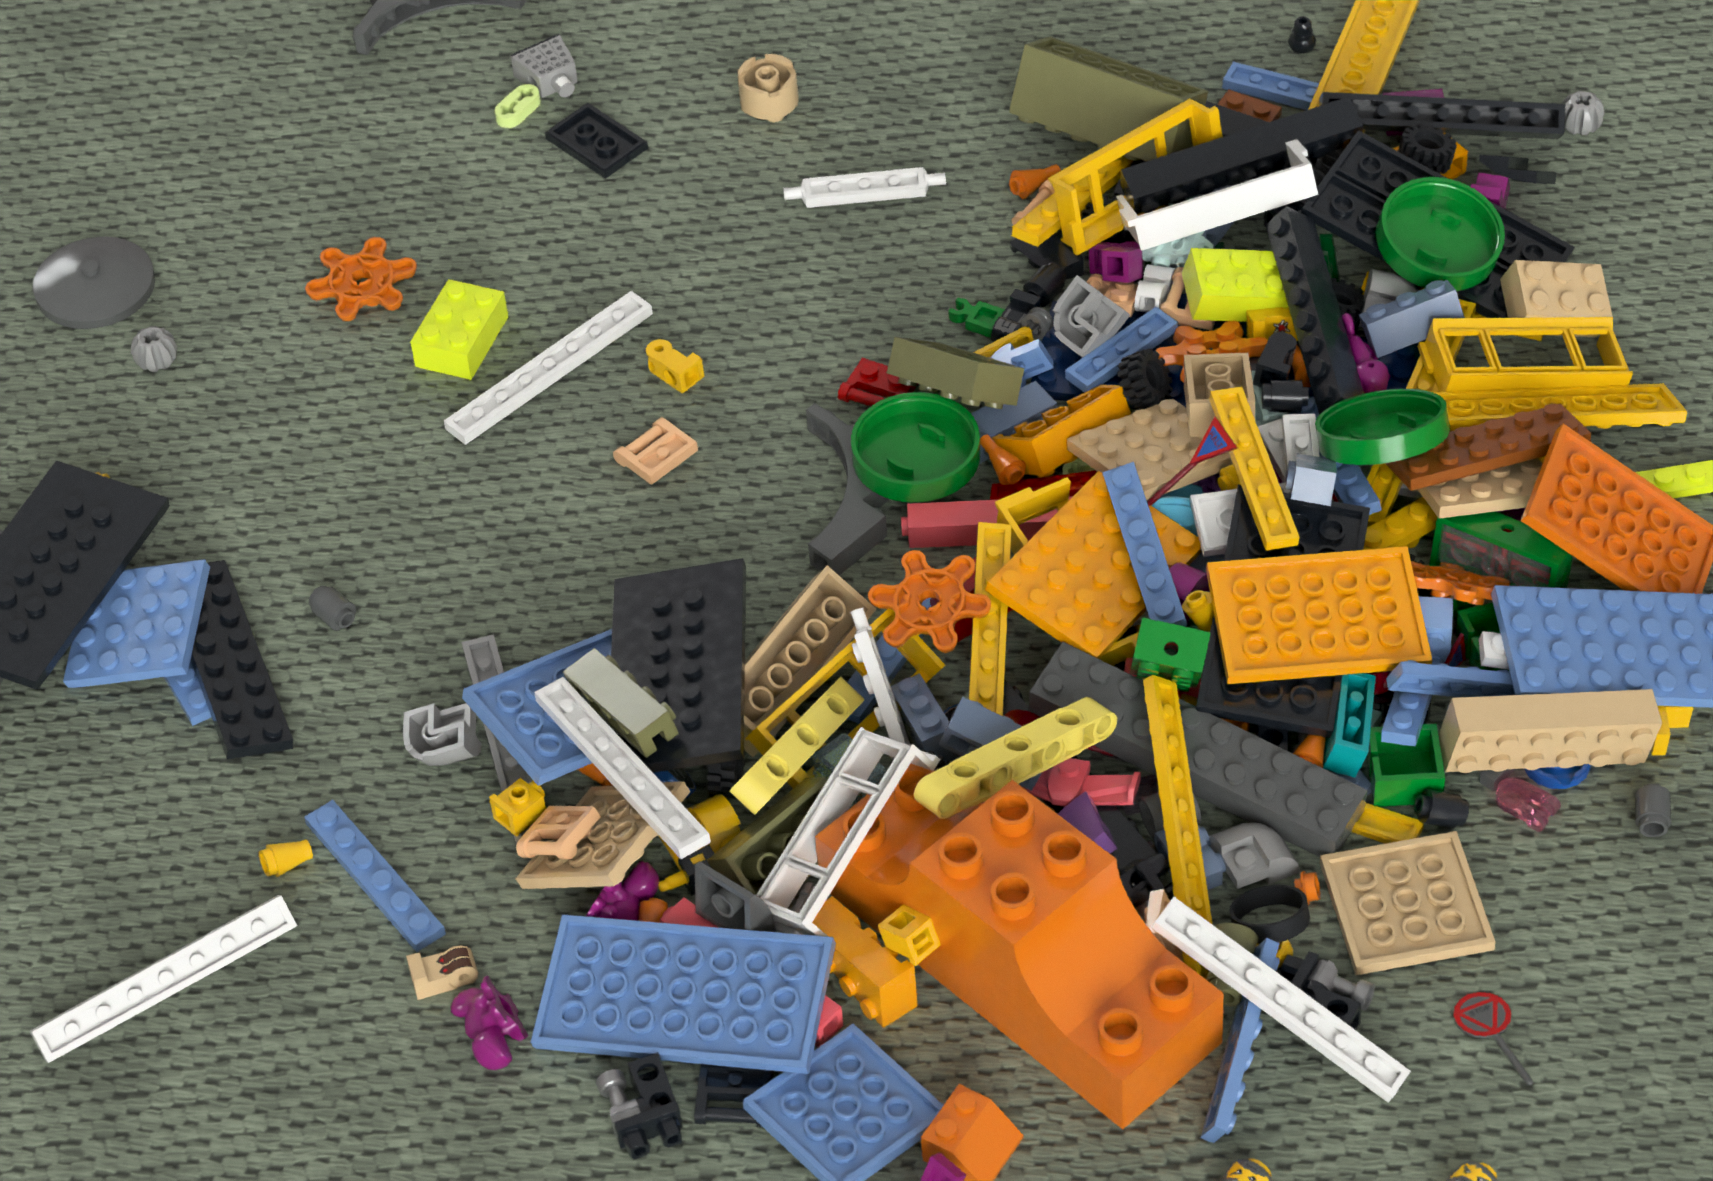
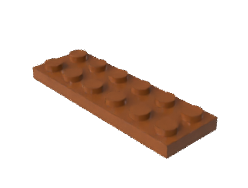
M1561 403L1549 404L1541 409L1518 412L1514 416L1487 420L1483 424L1459 427L1455 431H1451L1448 437L1435 448L1411 458L1385 464L1410 491L1544 457L1547 454L1556 429L1563 423L1590 442L1591 432Z

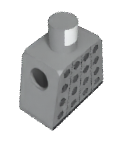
M559 34L511 55L514 77L523 84L535 85L539 90L541 98L558 92L561 97H568L574 92V84L577 83L575 62Z

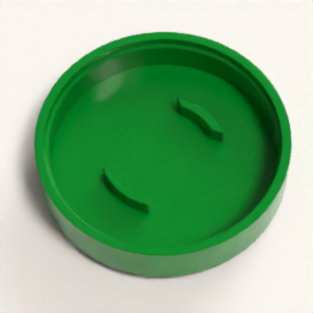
M1424 177L1400 185L1389 195L1377 223L1376 240L1379 250L1388 265L1407 281L1426 288L1431 282L1448 280L1456 291H1461L1478 285L1491 274L1503 249L1505 231L1496 208L1480 192L1452 179Z
M1389 389L1357 395L1330 406L1317 417L1315 422L1320 453L1331 461L1350 465L1383 464L1411 458L1435 448L1450 433L1445 400L1436 393L1419 389Z
M923 392L894 395L869 407L856 421L851 434L853 467L856 475L867 488L885 498L910 503L937 500L961 489L976 473L980 463L979 427L972 414L964 406L952 399Z

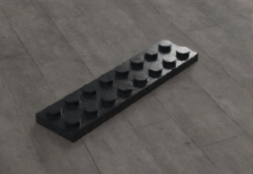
M226 561L207 562L210 570L191 662L226 758L233 759L293 749V737Z

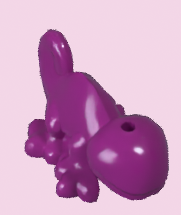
M1344 313L1342 319L1364 394L1386 390L1390 379L1387 366L1382 361H1379L1372 348L1355 334L1351 315Z
M639 861L623 884L621 881L612 887L604 886L586 914V917L638 921L639 903L653 898L659 888L658 872L648 862Z
M486 975L482 983H480L481 989L469 988L461 991L451 1003L450 1011L454 1016L466 1017L465 1032L469 1038L473 1039L472 1051L477 1062L488 1070H499L507 1067L512 1062V1054L504 1036L509 1035L516 1041H522L529 1035L518 1018L517 1012L519 1011L510 995L506 994L503 996Z

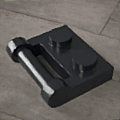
M701 1064L694 1113L695 1124L706 1125L707 1121L756 1123V1127H762L743 1108L708 1107L709 1100L743 1102L749 1095L773 1079L774 1071Z

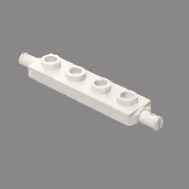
M923 167L805 178L801 183V187L783 189L785 201L803 198L806 208L924 197L926 196L928 186L946 185L945 172L927 174Z
M864 607L853 610L850 614L857 631L854 634L856 643L852 644V648L858 663L864 662L867 675L863 676L869 695L875 694L878 707L874 708L880 727L886 726L890 739L911 746L871 631L872 627L869 626Z

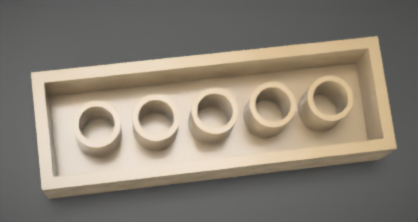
M828 565L811 579L745 660L744 750L752 757L759 753V751L749 740L746 741L745 738L842 651L855 637L854 634H856L857 630L850 612L864 607L868 620L876 611L872 604ZM787 719L782 720L769 733L774 737L787 722Z
M1653 689L1451 698L1438 735L1445 772L1469 773L1480 770L1499 772L1506 769L1526 768L1528 770H1535L1545 767L1570 768L1573 766H1583V764L1595 767L1609 764L1636 765L1645 763L1662 725V720Z

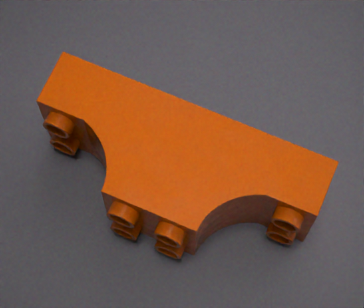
M910 763L830 894L880 935L881 933L877 925L902 905L931 917L941 945L918 965L1123 1130L1223 1042L1224 993L1168 951L1147 927L1123 887L1118 872L1117 859L1014 780H1011L987 801L967 808L949 818L941 819L914 799V790L917 783L924 776L934 771ZM867 794L815 836L819 866L828 867L872 795Z

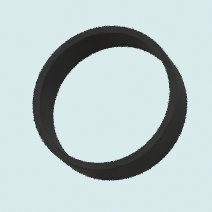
M1267 885L1251 889L1238 896L1232 902L1229 910L1231 922L1252 929L1258 936V944L1266 938L1278 943L1289 940L1302 933L1310 923L1306 895L1298 888L1288 885ZM1289 905L1299 908L1294 915L1274 923L1252 924L1240 920L1247 913L1260 907Z

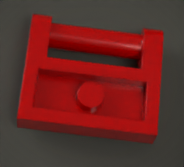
M862 358L848 380L840 385L837 397L839 400L847 403L851 400L871 407L885 399L883 397L888 398L898 394L912 393L916 386L898 383L899 377L887 374L888 365Z

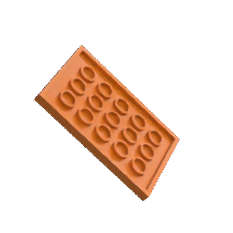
M1564 423L1556 429L1521 521L1624 591L1702 594L1713 563V525Z

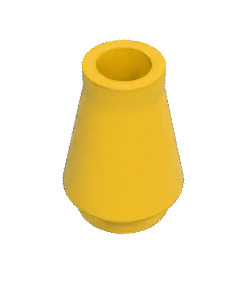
M305 839L298 842L267 844L266 849L259 851V859L267 877L272 875L279 877L301 863L313 859V852L310 843Z

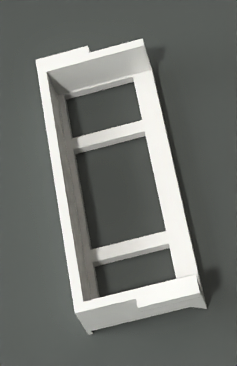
M1297 139L1286 142L1290 168L1139 216L1123 195L1116 196L1124 229L1131 233L1142 251L1318 195L1312 165L1306 158L1308 156L1307 150Z
M860 727L756 894L769 907L775 922L776 931L829 937L812 923L910 763L934 771L940 761L937 756L919 750L913 743L910 746L866 731ZM883 754L894 757L895 759L878 785L867 781ZM859 792L872 795L828 867L824 868L815 864L817 862L815 836L849 810ZM808 875L820 879L799 913L787 909Z

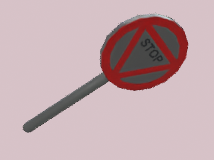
M1486 992L1471 993L1461 998L1454 1007L1453 1018L1456 1026L1463 1033L1474 1038L1487 1039L1493 1037L1525 1083L1529 1086L1532 1085L1533 1080L1500 1035L1506 1031L1511 1023L1509 1005L1501 997Z

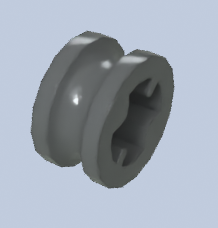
M1040 307L1031 309L1021 321L1022 327L1027 326L1031 328L1034 339L1043 338L1053 327L1051 315Z

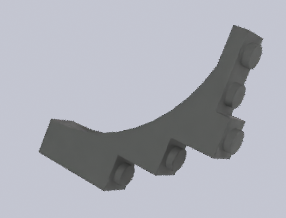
M370 0L372 6L368 9L363 20L355 26L353 40L356 44L357 53L368 55L380 37L416 16L442 8L471 4L500 5L521 10L527 0Z
M814 403L806 409L808 431L829 444L836 452L847 475V486L840 508L831 522L818 536L808 543L810 565L819 571L828 565L834 572L840 575L887 537L886 516L879 508L890 499L871 491L860 481L855 473L851 451V434L854 426L847 425L838 419L834 413Z

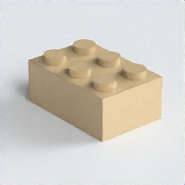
M1515 260L1500 279L1508 318L1613 317L1601 264ZM1598 334V335H1575V337H1594V338H1595V337H1598L1600 334Z
M1248 353L1184 355V392L1190 437L1203 439L1215 416L1209 401L1210 391L1242 386L1255 419V395Z

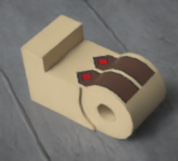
M454 946L443 953L421 958L420 952L406 956L418 1000L472 984L478 978L479 973L473 953L467 946Z

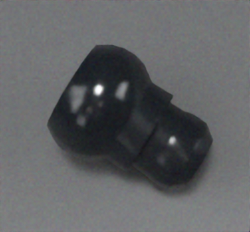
M1304 16L1294 21V27L1288 40L1290 48L1296 53H1308L1316 45L1312 22Z

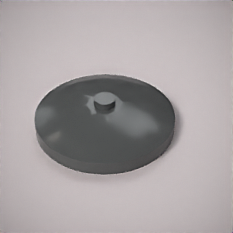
M91 237L67 244L52 253L41 264L35 274L33 292L38 308L51 321L69 328H100L120 322L137 312L147 302L153 292L155 273L150 257L135 243L116 237Z

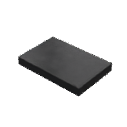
M586 103L545 132L546 140L605 179L648 149L647 141L589 103Z

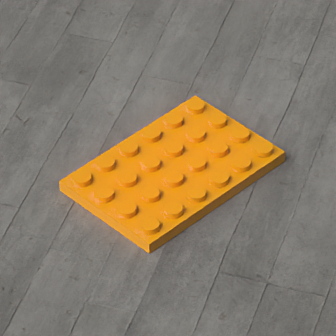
M1100 471L988 581L985 591L1061 643L1065 642L1098 659H1101L1113 644L1147 610L1103 473ZM1149 506L1169 569L1178 562L1190 565L1202 552L1199 537L1154 507Z
M1408 546L1207 562L1206 573L1227 684L1393 671L1401 661L1414 660L1422 664H1432V655Z

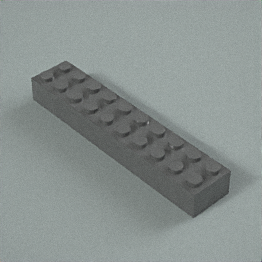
M1062 642L1029 691V712L1043 717L1082 698L1090 697L1117 716V725L1113 733L1094 746L1157 776L1152 739L1149 732L1150 726L1143 680ZM1179 698L1191 784L1195 796L1248 822H1257L1271 826L1284 840L1318 857L1320 855L1340 852L1351 834L1355 823L1358 822L1364 812L1368 790L1217 716L1199 712L1196 710V706Z

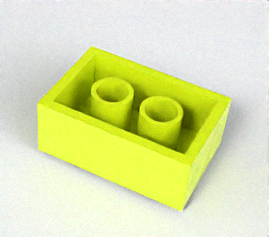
M1190 249L1182 270V277L1192 320L1247 322V310L1277 307L1288 308L1273 251Z
M448 279L410 341L415 367L472 380L509 317L505 293Z

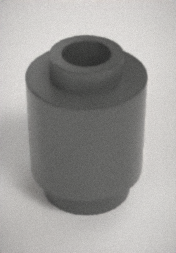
M320 586L310 595L309 605L312 612L331 629L339 631L353 623L356 614L355 605L335 588Z
M1647 784L1639 788L1635 793L1636 825L1644 836H1663L1671 825L1670 792L1659 784Z

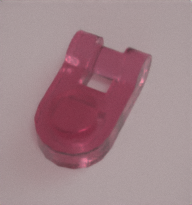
M1519 778L1503 779L1496 788L1495 798L1498 807L1523 820L1529 828L1537 832L1543 831L1549 822L1548 817L1554 816L1561 808V803L1555 796ZM1533 803L1537 805L1538 809L1533 808L1532 806H1530V804Z

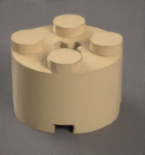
M765 54V59L756 60L755 57H752L740 66L738 70V85L741 109L744 113L757 119L778 122L795 109L799 100L796 70L793 68V63L788 58L777 54Z

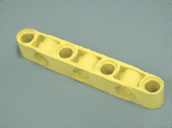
M840 677L729 791L755 815L865 699Z
M1090 697L1082 698L957 758L948 765L924 776L915 787L914 799L939 818H949L967 808L988 800L1011 780L1020 784L1105 740L1116 728L1117 716Z

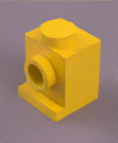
M520 777L498 796L493 794L489 797L493 818L517 837L546 810L544 790L534 781L528 784Z
M905 905L899 907L877 925L885 946L909 958L910 963L914 966L941 945L931 917Z

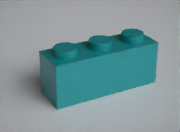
M1367 673L1342 675L1333 733L1330 738L1326 737L1323 769L1354 778L1357 776L1369 752L1376 676Z

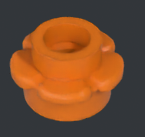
M1302 871L1300 878L1294 880L1295 888H1298L1306 895L1308 905H1310V901L1321 899L1319 880L1316 872L1306 873Z

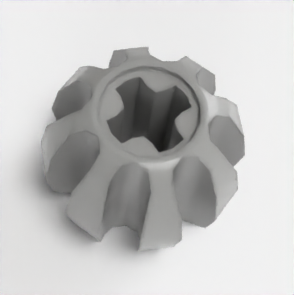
M1582 90L1576 91L1574 94H1569L1562 101V104H1565L1564 128L1573 135L1579 133L1581 136H1586L1590 132H1595L1601 126L1605 114L1602 101L1594 93Z
M151 326L138 331L137 336L133 338L131 343V354L135 363L140 368L157 372L159 369H167L175 360L177 344L173 335L168 330Z

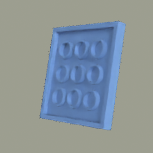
M206 560L124 570L72 642L63 679L65 685L68 688H78L187 674L210 570Z
M851 1024L813 1051L809 1074L782 1072L743 1100V1109L820 1181H865L918 1143L923 1133L943 1107L941 1102L855 1024Z

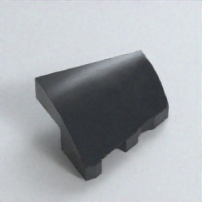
M1061 228L1038 247L1017 238L1010 241L1011 250L1014 253L1020 251L1027 256L1028 263L1034 268L1039 269L1043 265L1055 263L1065 271L1066 279L1074 278L1076 275H1084V259L1082 254L1076 256L1073 254L1072 247L1061 241V238H1063Z

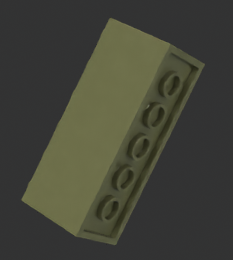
M1049 36L1025 44L1009 113L1018 115V119L1022 122L1045 125L1044 128L1048 131L1055 133L1063 131L1071 134L1073 140L1094 142L1100 149L1189 98L1205 106L1209 91ZM1189 118L1164 132L1167 155L1193 147ZM1154 138L1123 156L1133 161L1156 159Z

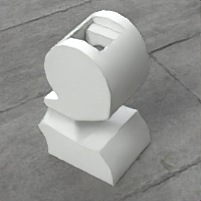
M1146 265L1143 281L1139 280L1135 296V311L1149 312L1154 307L1160 309L1161 304L1166 302L1173 284L1172 275L1174 268Z

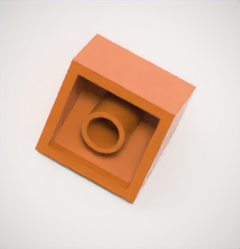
M959 1084L921 1136L923 1161L928 1163L932 1155L941 1153L966 1174L964 1181H994L1022 1141L1023 1134L990 1098Z

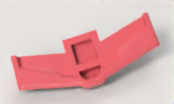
M1069 758L1052 767V769L1050 768L1042 772L1032 791L1025 787L1023 788L1035 797L1063 807L1067 806L1085 791L1092 798L1095 806H1132L1141 782V772H1134L1133 775H1089L1090 761Z

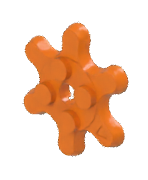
M380 237L368 239L364 243L362 251L353 255L344 254L337 248H327L321 252L320 260L326 268L330 269V273L324 278L309 281L305 286V291L313 300L335 298L338 301L335 311L342 321L354 320L359 309L365 305L376 306L380 304L387 310L393 311L400 308L403 300L402 293L395 289L393 285L400 280L413 277L417 269V263L414 259L408 257L394 261L385 259L383 255L385 254L387 244ZM361 278H367L366 281L360 282L359 285H357V280Z
M1227 321L1214 331L1204 332L1185 325L1177 327L1173 335V341L1178 345L1160 347L1155 351L1159 353V359L1163 358L1165 360L1164 366H1183L1180 380L1184 382V355L1248 353L1249 358L1260 357L1268 340L1263 337L1241 338L1244 335V331L1237 321Z
M909 551L903 555L901 560L902 567L906 572L903 581L896 585L877 584L868 592V599L876 608L891 609L895 612L894 621L884 629V640L890 646L898 648L903 646L912 636L926 634L931 636L936 649L943 653H949L954 650L958 642L957 634L954 631L955 623L966 617L977 619L986 617L991 609V601L984 594H972L964 589L963 584L972 576L975 570V562L970 556H957L947 567L935 569L927 564L926 556L921 551ZM928 598H936L940 601L936 605L929 607V610H926V607L921 605Z
M1411 561L1416 587L1419 589H1431L1430 595L1434 597L1450 598L1452 595L1454 599L1483 605L1484 599L1492 600L1491 592L1495 585H1510L1508 579L1491 575H1479L1466 571L1464 567L1453 563L1441 562L1439 566H1428Z

